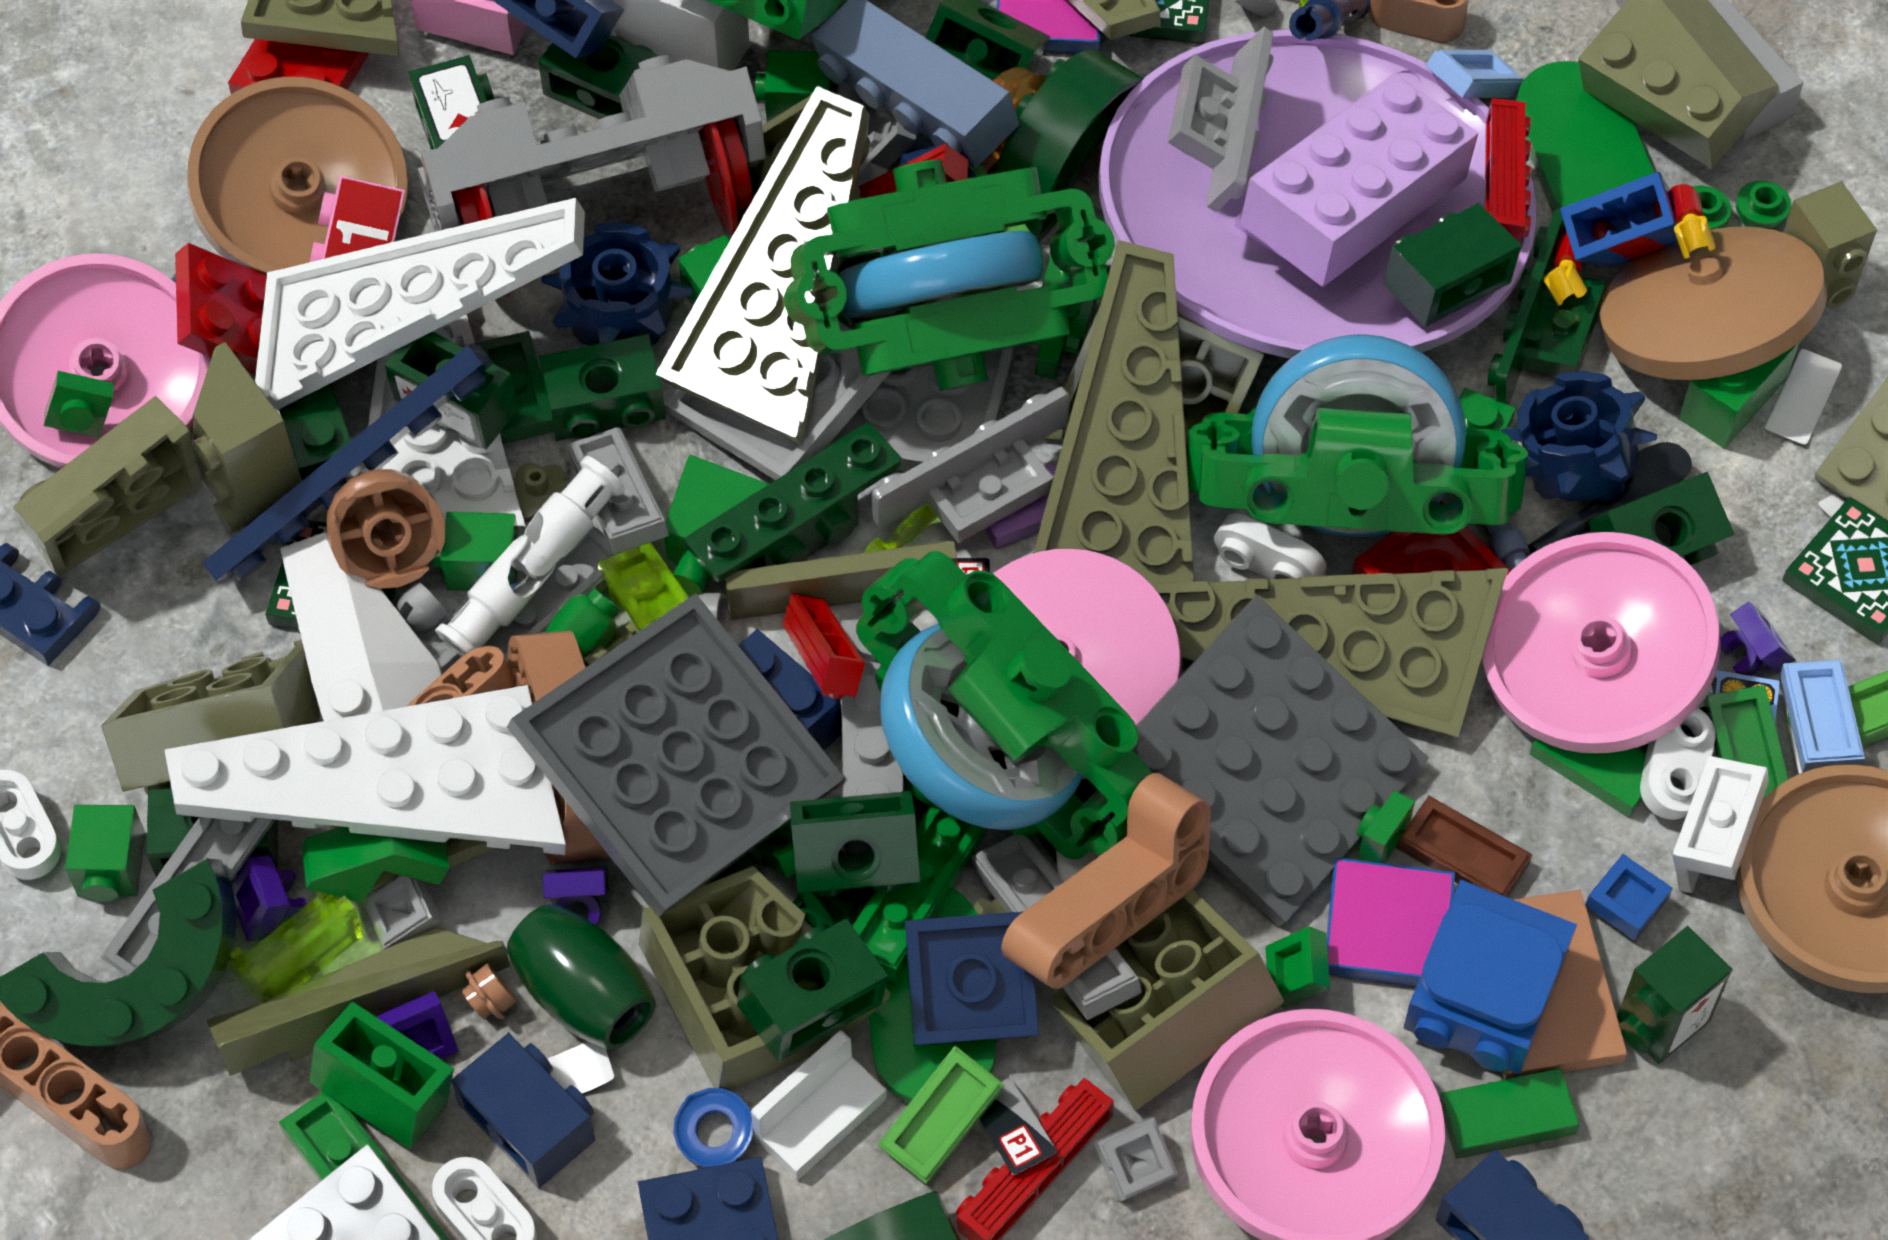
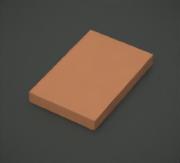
M1581 889L1514 899L1576 923L1577 927L1520 1075L1510 1070L1501 1071L1503 1080L1561 1068L1562 1072L1624 1063L1627 1051Z

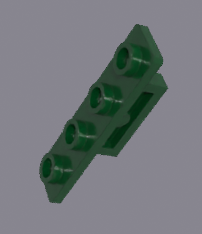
M1555 208L1549 227L1540 226L1537 232L1533 257L1537 259L1534 269L1525 268L1522 274L1518 299L1522 301L1519 311L1510 310L1503 333V342L1507 343L1504 353H1495L1490 364L1488 386L1495 387V399L1500 403L1510 404L1522 369L1553 376L1561 373L1578 372L1600 312L1606 281L1581 277L1587 292L1580 298H1577L1575 294L1568 296L1560 306L1557 305L1544 282V277L1554 270L1557 246L1561 233L1565 229L1560 209Z
M866 423L688 535L685 539L686 548L716 582L725 580L751 562H753L754 568L807 561L811 555L825 546L839 544L853 532L854 528L859 525L858 494L900 468L901 457L872 424Z

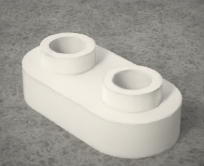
M1232 513L1227 515L1214 535V542L1219 550V555L1227 564L1237 569H1249L1268 579L1323 576L1327 569L1324 558L1311 545L1244 514Z
M1696 708L1692 714L1672 731L1648 743L1640 782V793L1645 805L1659 817L1676 820L1687 816L1707 758L1712 756L1715 743V729L1707 714L1699 708ZM1680 725L1690 729L1694 738L1685 735ZM1670 776L1678 778L1682 782L1684 790L1677 789L1671 783Z
M0 770V808L9 802L17 803L13 809L7 812H0V861L5 870L16 878L23 880L40 878L49 873L58 863L61 855L60 841L29 780L17 771ZM40 848L36 855L29 858L22 857L28 849Z
M459 1157L445 1163L438 1170L432 1183V1194L436 1207L441 1216L462 1240H496L505 1233L515 1235L517 1237L516 1240H537L535 1225L529 1212L484 1162L472 1157ZM473 1189L478 1192L475 1199L471 1202L460 1203L456 1200L457 1195L462 1190Z

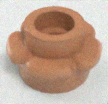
M489 963L485 964L475 973L471 970L466 971L465 976L469 980V985L462 990V993L469 1004L482 1019H486L492 1013L498 1019H504L506 1017L504 1012L514 1005L517 999L501 976Z

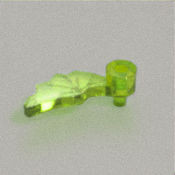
M925 504L918 511H913L906 520L900 523L887 544L880 538H876L867 546L864 553L903 547L937 519V515L930 506L928 507Z

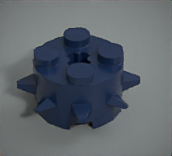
M603 223L594 226L595 233L583 239L582 256L560 266L559 273L542 276V283L562 290L564 304L554 317L553 324L558 329L572 327L573 335L584 345H596L649 334L651 345L653 346L666 333L665 328L674 311L673 299L692 295L693 288L671 280L670 266L679 254L680 247L676 243L659 245L650 238L648 230L629 223Z
M1588 371L1561 373L1554 376L1555 385L1543 390H1531L1525 396L1518 410V426L1502 429L1501 432L1509 435L1511 439L1521 442L1522 447L1528 451L1525 477L1532 479L1535 490L1543 498H1560L1571 501L1587 499L1610 501L1623 493L1625 482L1634 473L1639 462L1638 444L1657 440V434L1635 427L1634 416L1644 403L1645 396L1640 391L1624 394L1612 386L1611 378L1605 374Z

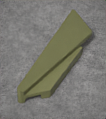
M436 927L266 1000L267 1003L215 1016L206 1021L229 1076H232L287 1051L292 1061L312 1053L314 1043L352 1001L377 1017L388 1009H394L415 1000L418 996H424L434 991L439 998L468 985L469 980L465 976L468 970L475 973L485 964L489 963L498 972L511 965L503 941L486 943Z

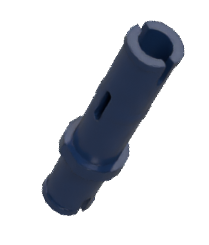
M1309 0L1303 8L1297 9L1291 15L1289 20L1290 31L1298 39L1306 37L1305 41L1329 38L1336 35L1342 26L1365 17L1370 10V0Z

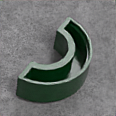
M1096 50L1082 51L1067 61L1058 59L1051 66L1044 84L1036 94H1027L1019 102L1015 111L1020 125L1009 135L997 162L990 167L987 174L991 175L1037 167L1042 194L1073 189L1087 159L1106 137L1108 127L1117 109L1128 94L1145 77ZM1051 213L1047 214L1046 219L1025 225L1040 243L1058 221L1056 214Z
M207 858L152 889L160 912L158 938L147 959L129 975L112 981L96 980L76 970L62 952H43L0 977V1001L17 1019L33 1030L49 1038L81 1046H110L130 1043L157 1036L174 1028L190 1017L210 997L219 984L233 951L237 924L236 902L233 887L222 860Z

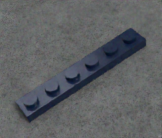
M480 345L466 346L208 557L202 564L216 581L232 578L234 575L239 581H242L250 576L267 561L262 552L277 540L282 545H286L302 534L311 525L305 517L321 504L328 510L334 495L350 479L357 476L365 468L368 470L381 469L399 453L393 445L409 432L415 438L419 437L443 417L438 409L448 400L456 396L459 401H463L483 386L487 379L482 373L494 364Z

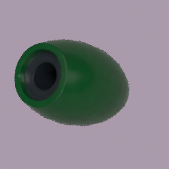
M545 904L530 912L512 932L507 943V953L522 984L533 999L557 1023L576 1036L608 1050H614L635 1038L651 1019L656 1007V1001L640 968L618 942L604 929L584 916L555 904Z

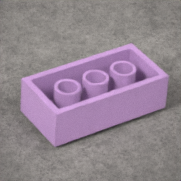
M1394 73L1252 176L1248 183L1240 225L1320 286L1324 287L1463 182L1468 174L1479 133Z

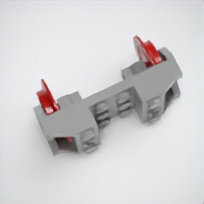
M671 55L647 59L638 63L639 69L634 71L619 95L624 110L623 113L597 120L598 125L593 127L594 131L579 135L576 126L548 132L543 135L544 140L540 141L541 145L536 143L525 102L511 105L510 98L503 97L477 105L478 111L474 113L475 115L470 116L439 148L421 153L423 167L418 168L417 173L435 232L548 205L542 183L644 156L654 192L705 180L718 219L726 234L733 236L738 228V211L748 209L753 201L748 169L757 167L759 161L766 158L762 120L747 67L728 71L688 59L673 63ZM510 292L503 295V298L510 296Z

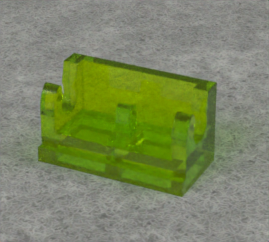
M651 542L598 562L599 572L607 582L611 596L616 603L623 606L638 631H641L688 599V596Z
M316 892L317 897L246 954L243 953L240 947H236L228 954L231 972L261 1004L267 1003L268 999L303 985L364 936L356 908L345 896L338 900L336 896Z

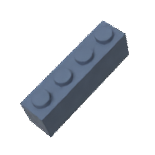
M848 0L811 36L820 57L817 60V64L827 78L836 84H840L842 81L854 88L860 98L874 109H878L880 106L894 115L897 122L905 130L912 134H916L918 131L932 140L936 148L947 144L969 160L968 164L975 169L1020 125L1009 91L867 0Z

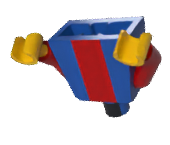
M1655 172L1560 208L1565 229L1561 233L1557 246L1554 270L1544 277V282L1555 302L1560 306L1568 296L1575 294L1577 298H1580L1587 292V288L1578 274L1581 270L1582 262L1615 266L1679 243L1682 255L1686 259L1690 258L1689 253L1700 247L1708 246L1709 251L1714 250L1716 245L1707 218L1703 214L1697 191L1688 184L1675 185L1669 189L1662 174Z

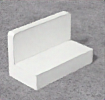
M1708 756L1672 854L1680 891L1692 893L1699 873L1731 880L1735 879L1769 783L1766 767Z
M841 1030L752 1109L751 1117L754 1140L798 1181L887 1100V1090L852 1057L851 1038Z

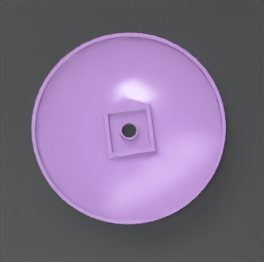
M1290 30L1272 31L1274 34L1270 54L1273 55L1274 59L1266 75L1263 92L1267 94L1257 121L1256 130L1259 131L1260 136L1251 154L1249 169L1252 170V176L1394 73L1479 133L1468 174L1463 182L1324 287L1320 286L1240 225L1247 189L1238 199L1231 198L1217 212L1206 207L1213 169L1184 154L1181 150L1168 143L1183 66L1196 54L1231 75L1236 53L1258 32L1234 35L1211 41L1172 58L1148 74L1128 94L1117 109L1103 143L1098 177L1100 202L1104 219L1113 233L1116 246L1118 240L1174 254L1177 312L1194 323L1210 330L1212 333L1234 343L1260 352L1290 359L1300 351L1326 339L1353 334H1368L1400 341L1420 352L1428 351L1458 338L1491 315L1509 296L1520 279L1529 258L1536 229V199L1531 176L1529 185L1526 186V190L1531 191L1530 207L1526 211V215L1531 216V227L1528 237H1522L1520 243L1522 247L1510 284L1427 327H1424L1383 284L1389 261V252L1400 238L1407 234L1415 235L1437 224L1442 217L1451 212L1459 213L1477 203H1480L1485 208V121L1489 108L1476 96L1473 98H1461L1427 68L1425 62L1399 50L1342 34H1336L1326 39L1305 41L1306 37L1298 39L1292 35Z

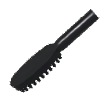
M1660 442L1643 448L1639 451V462L1632 477L1625 482V489L1622 494L1610 501L1594 500L1528 544L1530 555L1556 541L1586 534L1591 530L1588 521L1607 511L1682 482L1688 476L1692 466L1690 455L1680 445L1671 442Z

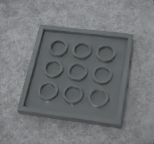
M696 593L512 717L507 725L509 731L658 918L790 823V802L822 799L839 787L843 780H845L844 775Z
M1258 595L1248 602L1136 724L1138 742L1133 749L1150 768L1152 773H1160L1209 803L1211 818L1208 862L1277 927H1280L1289 920L1334 868L1335 859L1337 857L1342 858L1360 838L1356 835V832L1369 808L1373 804L1382 808L1394 790L1400 792L1429 758Z

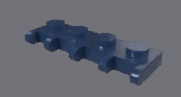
M5 543L0 546V635L49 666L96 617L100 610V603L87 596L74 608L54 596L62 582L60 576L52 571H47L34 583L11 568L19 556V550L9 543Z

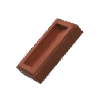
M1428 795L1399 837L1396 849L1433 870L1455 872L1454 882L1459 884L1461 879L1505 897L1510 895L1529 866L1533 855Z

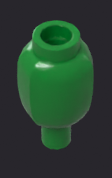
M594 588L588 596L578 594L571 597L555 614L544 633L572 631L584 662V658L600 645L604 648L616 632L614 618L621 610L603 593Z

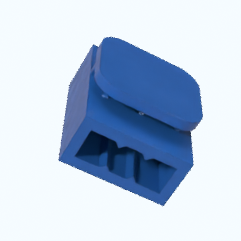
M1460 879L1448 911L1441 921L1424 962L1422 974L1408 1006L1403 1029L1414 1033L1418 1040L1435 1048L1451 1047L1471 1055L1478 1064L1493 1071L1510 1070L1520 1075L1568 954L1577 924Z

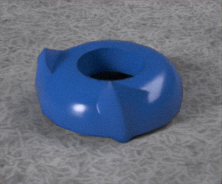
M707 1088L688 1095L674 1118L673 1135L678 1149L688 1161L702 1168L736 1162L747 1152L753 1140L752 1109L739 1095L724 1088ZM711 1114H722L728 1117L733 1125L730 1139L719 1147H708L702 1144L697 1135L700 1122Z

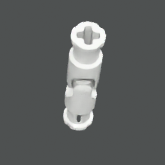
M585 456L580 462L582 468L561 494L555 492L549 497L526 527L524 535L515 539L467 592L469 600L448 625L440 624L435 629L439 638L453 651L462 657L471 650L483 647L500 626L508 627L552 574L557 561L575 549L594 527L592 519L612 496H620L625 491L623 483L606 466L590 456ZM511 565L517 571H523L531 577L527 583L512 590L508 582Z

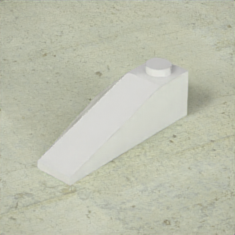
M327 532L280 548L310 677L323 721L406 707L442 675L437 661L381 589L365 585L364 583L367 579L348 573V576L340 569L328 544Z

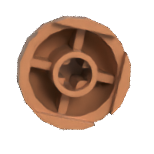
M393 469L369 470L350 479L334 495L327 512V541L340 569L348 576V573L367 579L364 584L376 589L397 588L421 578L429 570L427 564L435 557L437 550L439 553L441 552L445 543V520L433 494L413 476Z

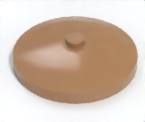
M280 77L245 86L225 98L209 113L198 129L191 146L187 169V193L194 219L212 247L222 257L267 276L268 272L309 263L313 243L325 244L328 226L318 224L325 192L336 194L340 175L405 190L398 226L402 219L407 198L408 178L405 158L394 132L383 117L366 101L356 94L329 82L305 77Z
M1725 227L1710 229L1716 245L1712 251H1709L1708 246L1700 247L1689 253L1690 258L1686 259L1682 255L1679 243L1636 258L1612 280L1601 301L1600 319L1608 348L1620 362L1635 371L1649 376L1673 380H1699L1722 377L1764 364L1798 344L1816 326L1824 312L1827 302V285L1822 263L1818 255L1805 242L1787 233L1759 227Z
M1832 765L1812 769L1786 780L1773 789L1762 800L1736 873L1737 890L1741 905L1752 928L1762 942L1779 959L1800 974L1816 982L1845 991L1859 993L1888 992V770L1863 765Z

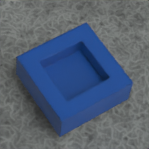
M1622 854L1588 895L1585 906L1627 936L1636 940L1668 901L1673 887Z

